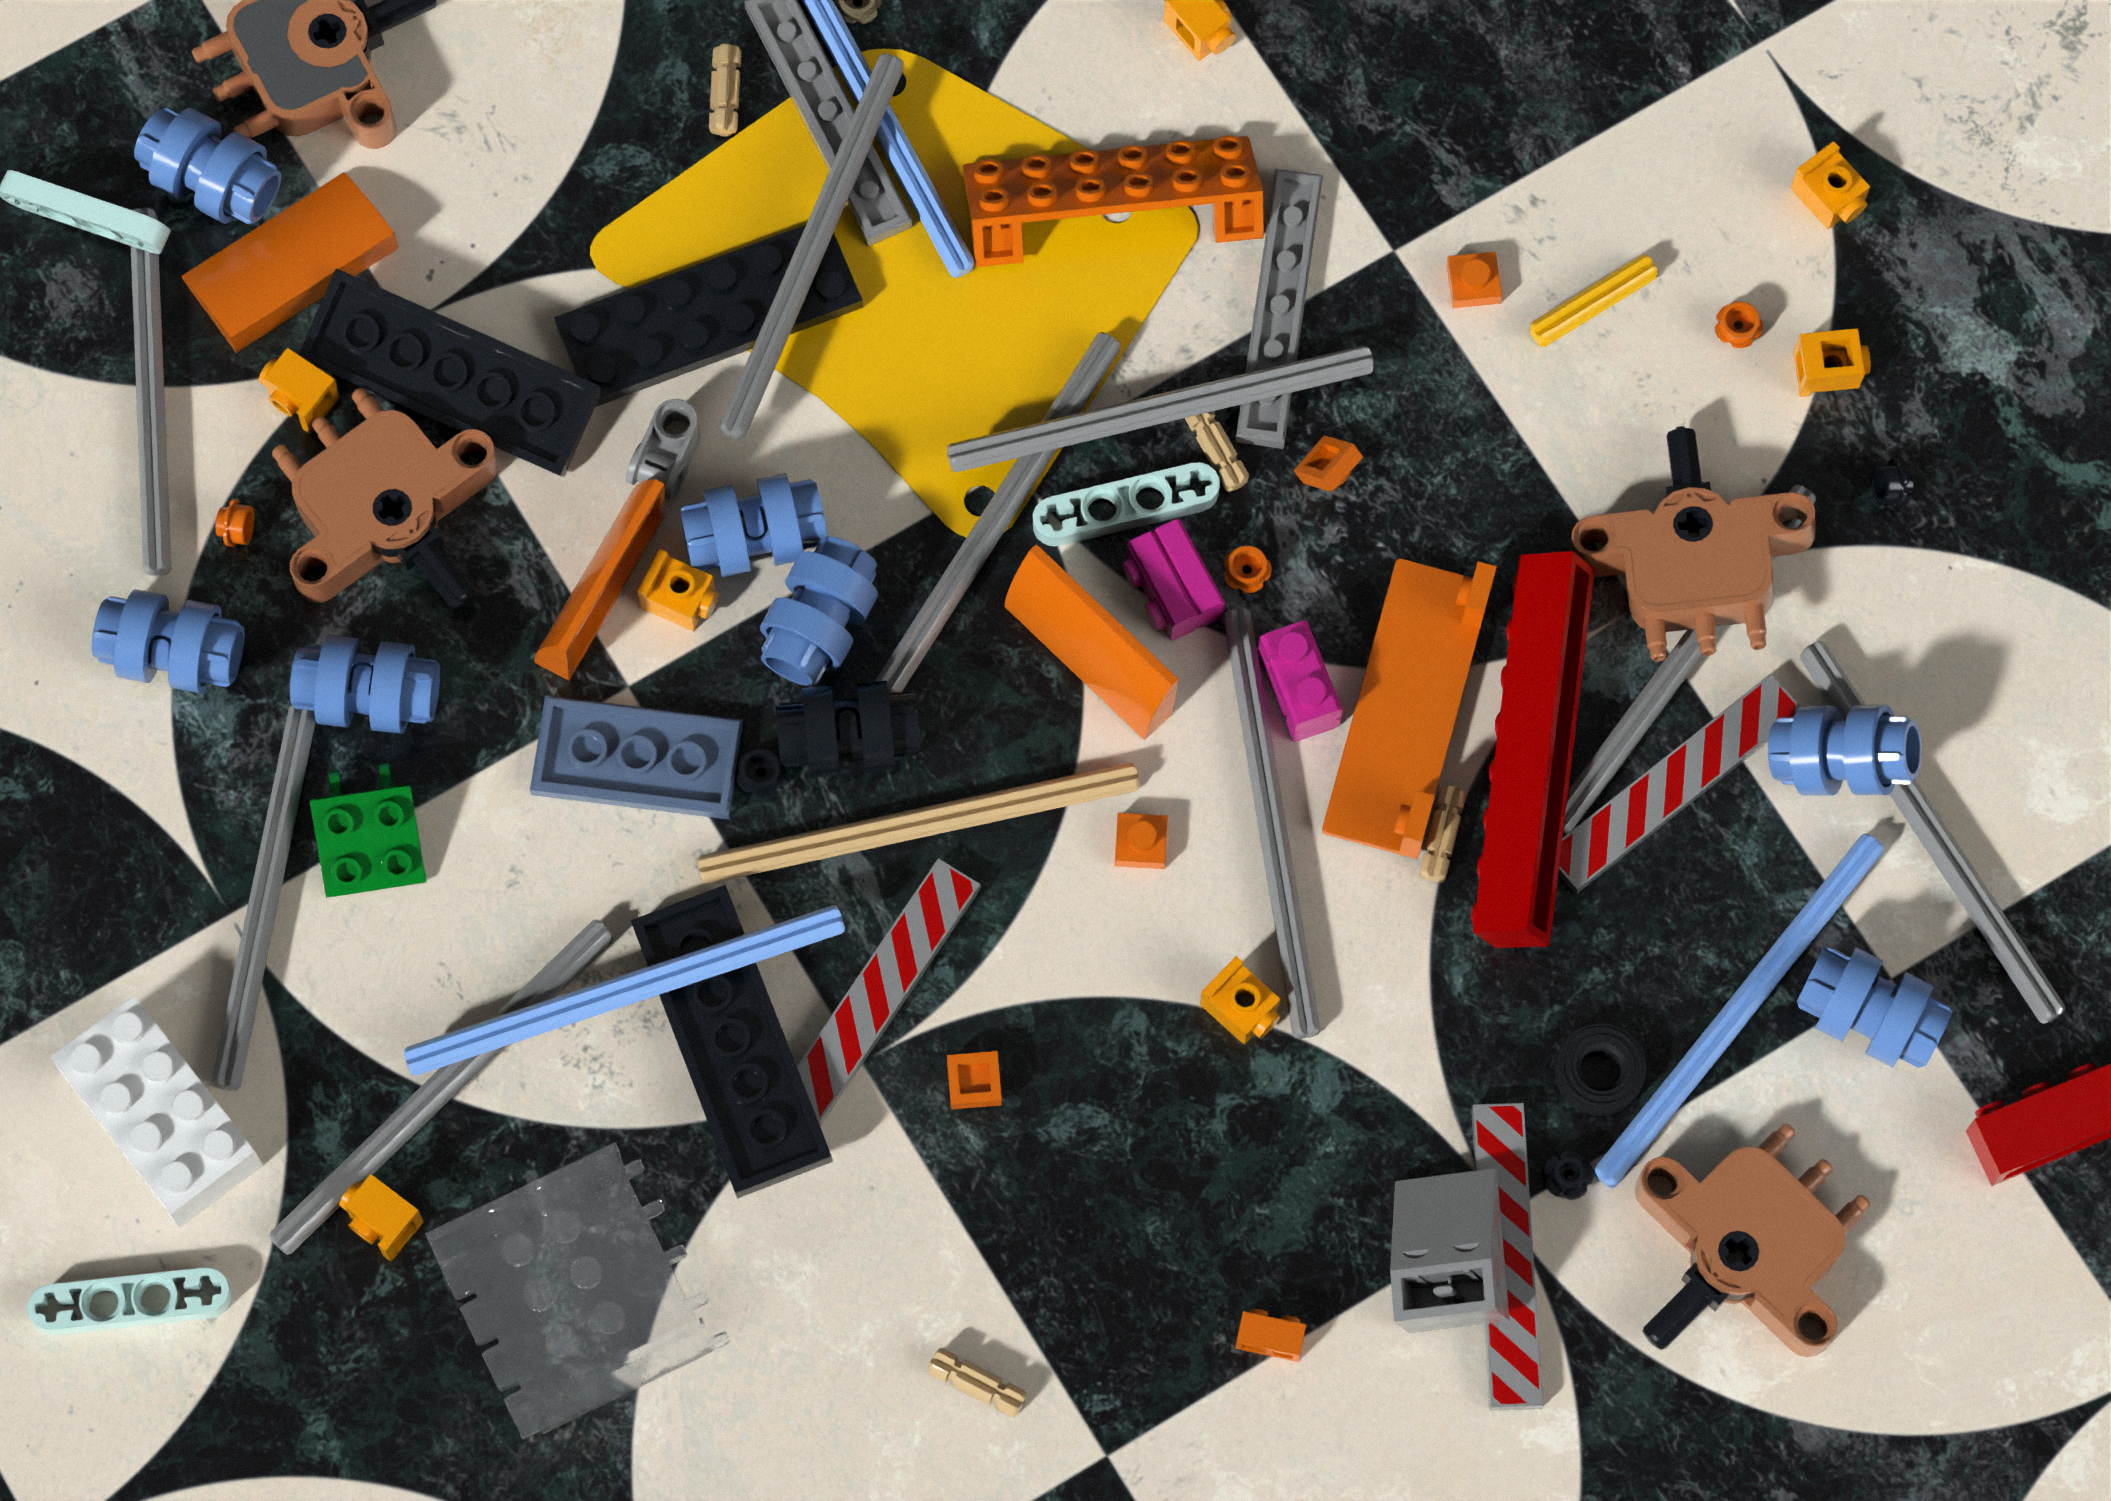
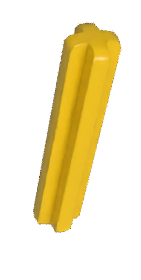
M1641 254L1532 321L1529 328L1531 336L1540 347L1548 346L1655 280L1658 273L1656 265L1648 255Z

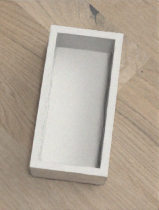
M135 995L51 1056L60 1073L179 1228L263 1166L255 1150Z

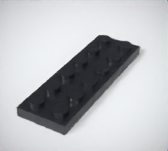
M806 225L554 317L555 325L575 374L604 387L595 407L753 349ZM834 232L790 335L863 308V300Z
M337 268L299 352V356L324 371L458 431L463 432L469 429L483 431L491 438L494 447L562 477L566 475L604 388Z
M726 885L630 920L648 966L745 934ZM756 962L659 995L737 1199L833 1162L832 1155Z

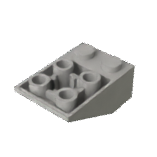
M1495 1168L1395 1181L1390 1264L1394 1322L1408 1333L1510 1321L1498 1180Z

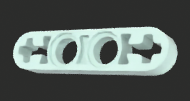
M7 170L0 184V197L18 208L150 253L160 254L171 232L166 225L147 215L13 170Z
M1201 462L1189 463L1051 496L1041 500L1035 507L1033 512V532L1043 544L1062 546L1203 512L1210 509L1217 501L1220 489L1219 476L1210 465ZM1198 478L1201 485L1209 484L1205 487L1204 496L1197 497L1194 490H1186L1190 487V479ZM1172 482L1176 483L1175 492L1182 491L1178 494L1179 503L1175 504L1172 503V489L1169 485ZM1144 488H1155L1162 493L1164 502L1156 509L1147 510L1137 503L1136 495ZM1098 499H1106L1115 505L1117 511L1111 519L1098 521L1090 515L1088 511L1089 505ZM1080 505V516L1084 526L1077 527V517H1073V506ZM1056 512L1059 519H1065L1062 521L1061 530L1053 531L1051 524H1044L1047 522L1048 513Z
M204 1267L48 1284L39 1287L32 1293L28 1300L27 1312L29 1319L39 1331L47 1335H62L214 1318L220 1316L228 1309L233 1293L228 1280L220 1271ZM211 1281L215 1289H221V1294L213 1295L212 1304L204 1305L201 1298L197 1296L185 1297L184 1300L187 1308L179 1309L181 1297L176 1286L177 1283L184 1282L183 1288L186 1293L203 1290V1282ZM155 1285L166 1287L170 1292V1301L163 1310L150 1312L143 1308L142 1296L149 1287ZM111 1291L118 1297L117 1309L108 1317H96L90 1310L92 1298L98 1292ZM80 1294L79 1307L83 1315L82 1320H76L77 1315L73 1310L57 1312L56 1321L49 1322L44 1314L39 1313L40 1309L48 1307V1299L55 1297L61 1306L76 1305L73 1295Z

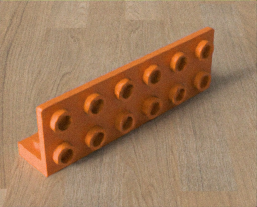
M1226 135L1217 139L1190 142L1176 140L1169 144L1149 146L1127 145L1119 149L1079 150L1074 153L1049 156L1035 154L1026 158L999 161L985 159L977 163L963 165V176L971 214L975 267L1023 263L1021 223L1212 204L1213 234L1216 243L1264 238L1263 189L1248 136L1236 137Z
M1404 559L1396 560L1324 819L1323 834L1418 859L1497 566L1478 561L1472 578Z

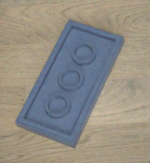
M545 696L530 786L531 795L730 820L744 727L743 720Z

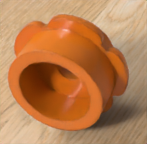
M1741 301L1733 302L1721 308L1717 313L1716 320L1718 324L1715 325V333L1723 343L1729 342L1732 347L1742 349L1751 346L1753 339H1758L1761 336L1763 323L1758 311L1751 304ZM1737 322L1741 323L1743 328L1738 330L1734 327V324Z
M232 499L227 508L221 507L219 509L215 524L216 535L223 537L226 546L234 547L235 544L248 545L250 543L255 524L253 507L241 505L238 499Z
M1241 546L1231 551L1225 557L1223 566L1226 568L1223 577L1227 585L1235 590L1240 588L1244 593L1259 591L1263 587V582L1269 580L1272 568L1269 560L1266 559L1261 550L1253 546ZM1248 566L1252 571L1249 574H1245L1242 568Z

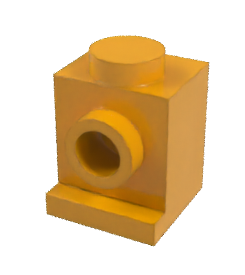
M1165 0V23L1199 61L1212 52L1215 55L1222 53L1234 42L1236 35L1230 29L1231 12L1223 0Z
M1834 141L1797 168L1791 185L1793 192L1828 230L1841 220L1847 224L1858 217L1867 207L1865 200L1870 189L1867 182L1839 153L1840 147ZM1832 180L1839 188L1831 186L1829 182Z
M1858 328L1802 333L1799 335L1793 351L1800 397H1808L1814 392L1858 389L1864 375L1870 373L1869 348L1867 345L1860 344ZM1834 363L1838 367L1825 368L1824 364Z
M289 348L283 352L279 359L272 358L264 366L259 376V382L268 389L270 395L268 400L270 403L289 417H292L294 413L298 414L302 429L310 435L314 431L312 422L319 416L325 417L340 398L334 378Z
M661 549L658 550L637 591L640 608L692 631L695 630L701 618L707 620L711 616L719 597V592L715 591L713 575L670 557L668 552ZM677 582L688 587V590L684 593H676L672 588Z
M1235 956L1202 990L1200 1006L1245 1045L1254 1035L1260 1039L1263 1038L1280 1019V1015L1276 1012L1279 1010L1281 999L1243 965L1244 962ZM1240 993H1246L1254 1000V1003L1251 1006L1242 1007L1237 1004L1235 997Z
M372 1174L363 1183L359 1181L354 1182L339 1202V1206L346 1210L350 1218L353 1219L348 1226L370 1244H373L378 1238L380 1240L378 1246L383 1256L389 1261L396 1257L424 1222L418 1209Z

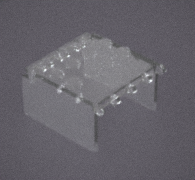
M616 1142L425 1233L439 1266L442 1265L440 1269L455 1300H461L474 1293L477 1296L476 1299L460 1307L477 1346L484 1345L494 1339H497L499 1344L482 1353V1357L500 1392L505 1391L518 1384L521 1390L507 1396L504 1399V1403L522 1440L542 1431V1434H545L730 1342L726 1331L708 1337L707 1328L702 1317L696 1318L693 1310L705 1305L710 1299L705 1290L686 1298L671 1265L684 1259L688 1254L683 1245L676 1246L665 1252L663 1251L649 1220L662 1214L666 1209L661 1200L653 1201L643 1207L641 1206L629 1179L640 1175L646 1169L641 1159L624 1165Z

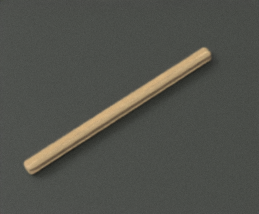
M1125 763L708 853L698 857L699 874L703 883L710 884L1135 792L1139 789V776L1134 763Z

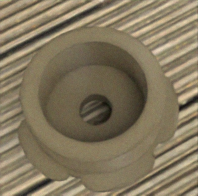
M834 0L843 20L849 24H854L855 22L866 24L876 18L878 14L877 8L882 3L881 0H860L862 5L857 7L853 4L856 0Z

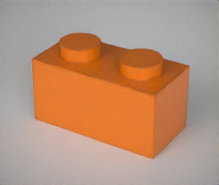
M1250 1309L1249 1312L1243 1311L1235 1349L1294 1362L1299 1361L1306 1324H1301L1300 1319L1284 1315L1281 1316V1319L1269 1317L1268 1312L1260 1309Z

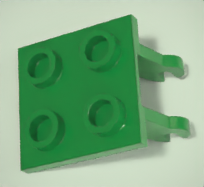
M389 762L379 763L380 789L344 794L343 787H341L340 770L329 771L330 796L310 798L309 800L326 898L426 883L411 784L393 786Z

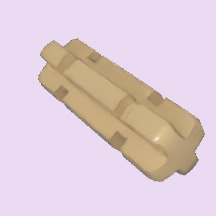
M721 43L720 46L713 49L712 67L717 68V71H712L710 108L714 110V113L709 115V130L712 134L728 137L732 133H736L738 128V113L734 109L739 108L740 71L736 70V67H741V50L738 46Z
M1212 411L1185 418L1191 431H1197L1196 439L1212 468L1219 470V480L1224 489L1231 492L1247 484L1249 473L1241 460L1236 461V455L1238 454L1220 422H1214L1215 413Z
M1443 785L1440 789L1436 808L1439 810H1435L1425 852L1428 854H1424L1419 872L1420 877L1425 880L1442 883L1446 879L1450 860L1447 858H1451L1461 816L1458 814H1462L1467 796L1466 791L1462 788Z
M939 1348L934 1354L928 1368L930 1375L945 1383L948 1379L951 1380L953 1387L987 1405H990L991 1402L997 1404V1410L1011 1417H1015L1020 1412L1026 1400L1024 1389L1010 1382L1006 1386L1002 1383V1378L966 1359L963 1363L958 1361V1355L944 1348Z

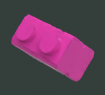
M1180 519L1170 521L1156 528L1155 531H1149L1127 543V560L1122 562V567L1131 586L1134 589L1141 586L1150 601L1144 604V607L1156 631L1164 628L1169 639L1174 641L1193 632L1196 628H1202L1224 616L1225 601Z
M1307 620L1260 636L1258 656L1282 716L1286 717V726L1292 741L1298 742L1340 726V717L1342 716L1343 709Z

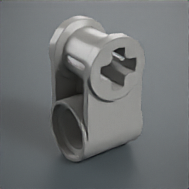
M670 399L658 406L642 442L639 443L631 458L626 474L627 483L635 485L637 482L656 479L664 483L665 498L675 499L682 487L688 465L701 437L696 411L691 404L681 399ZM675 420H682L689 424L688 429L679 435H671L664 431L666 426Z

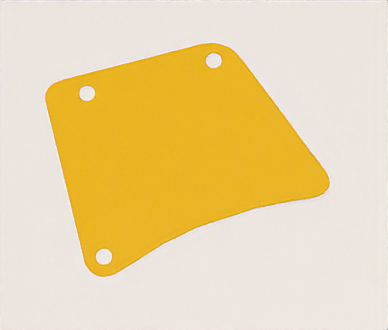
M873 49L861 52L871 71H873L878 57L883 53L898 57L903 61L902 73L906 78V86L899 95L892 96L889 104L972 257L971 214L963 176L964 164L977 163L985 159L999 161L1026 158L1035 154L1049 156L1069 154L1079 150H1090L924 57L899 49ZM836 65L833 67V70L853 109L856 111L858 104ZM790 97L679 176L605 226L595 236L590 246V257L596 270L612 282L632 289L806 225L829 170L792 98ZM874 137L872 145L912 220V228L868 247L847 204H845L834 234L863 300V308L789 335L775 370L822 400L876 448L948 528L958 535L967 538L980 516L972 515L967 511L964 505L966 493L976 486L988 487L996 493L1017 458L954 472L948 462L947 446L951 443L1041 422L1096 335L1104 332L1119 341L1120 350L1081 412L1087 411L1197 241L1198 225L1195 215L1188 206L1132 212L1126 221L1121 223L1110 222L1103 215L1021 223L1023 263L975 267L974 263V269L970 273L959 278H953L948 272L878 140ZM1063 447L1057 448L1005 531L1013 526Z

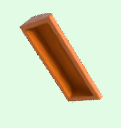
M343 172L182 275V279L237 353L324 297L336 268L357 276L397 250L398 244L394 231L359 187Z
M651 479L642 481L633 488L538 649L534 663L570 681L666 517L664 483Z
M1037 544L1031 548L1011 582L1004 607L1145 740L1172 715L1179 679Z

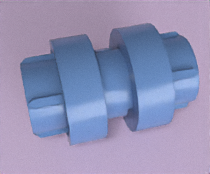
M169 107L157 110L142 128L134 149V157L139 161L140 167L149 171L150 184L176 199H183L194 191L195 208L223 224L229 223L235 218L246 224L259 221L275 200L282 178L281 172L277 170L276 165L266 160V148L238 132H233L221 140L222 131L220 123L194 108H187L181 113Z
M782 473L756 479L758 494L736 498L732 484L703 490V502L683 505L679 511L691 567L701 571L719 567L722 578L751 572L749 557L771 552L775 566L795 562L799 554L803 552V549L816 547L821 539L828 537L816 482L808 479L789 483L787 474ZM743 516H744L743 524H744V529H745L746 535L744 534V530H743V526H742V521H741V518H742Z
M837 537L821 539L814 552H801L785 579L786 586L794 594L793 598H776L760 625L762 634L767 638L761 648L763 652L761 660L783 678L803 686L818 684L825 670H839L853 644L852 636L844 627L846 624H863L878 598V591L872 584L877 575L875 572L877 563L874 558L860 547Z
M134 589L127 599L110 596L101 603L93 628L92 654L99 662L114 665L115 674L119 678L150 683L157 670L168 672V682L171 688L202 694L209 684L227 687L235 681L243 656L245 630L237 620L222 618V610L219 605L187 600L182 606L180 613L169 611V601L166 595Z
M327 635L322 647L306 645L305 647L297 648L291 672L290 702L295 709L314 711L316 723L320 725L348 728L356 713L369 715L372 731L403 734L408 722L425 724L426 722L433 721L439 697L440 665L436 660L416 658L413 644L382 641L377 654L369 655L361 653L359 638Z
M1834 705L1800 706L1794 717L1778 718L1773 723L1768 738V762L1773 778L1780 780L1783 785H1795L1799 794L1803 796L1836 795L1842 786L1843 780H1847L1848 786L1854 795H1889L1895 784H1910L1917 777L1921 765V735L1916 721L1910 720L1907 716H1895L1888 705H1854L1850 709L1846 721L1842 720L1839 710Z
M1832 947L1823 948L1796 1001L1800 1009L1819 1018L1815 1029L1843 1042L1849 1029L1870 1038L1871 1042L1865 1054L1892 1068L1898 1058L1918 1068L1926 1066L1953 1013L1950 1006L1930 997L1934 986L1907 972L1899 986L1878 976L1877 974L1883 960L1855 947L1851 956Z

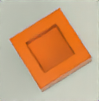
M1496 252L1447 257L1446 266L1452 308L1501 304L1502 291Z
M1324 435L1293 471L1303 484L1333 492L1337 486H1340L1349 478L1351 470L1359 463L1363 456L1353 443Z
M1118 813L1115 866L1165 869L1168 816Z
M998 1051L947 1055L951 1110L1002 1105Z

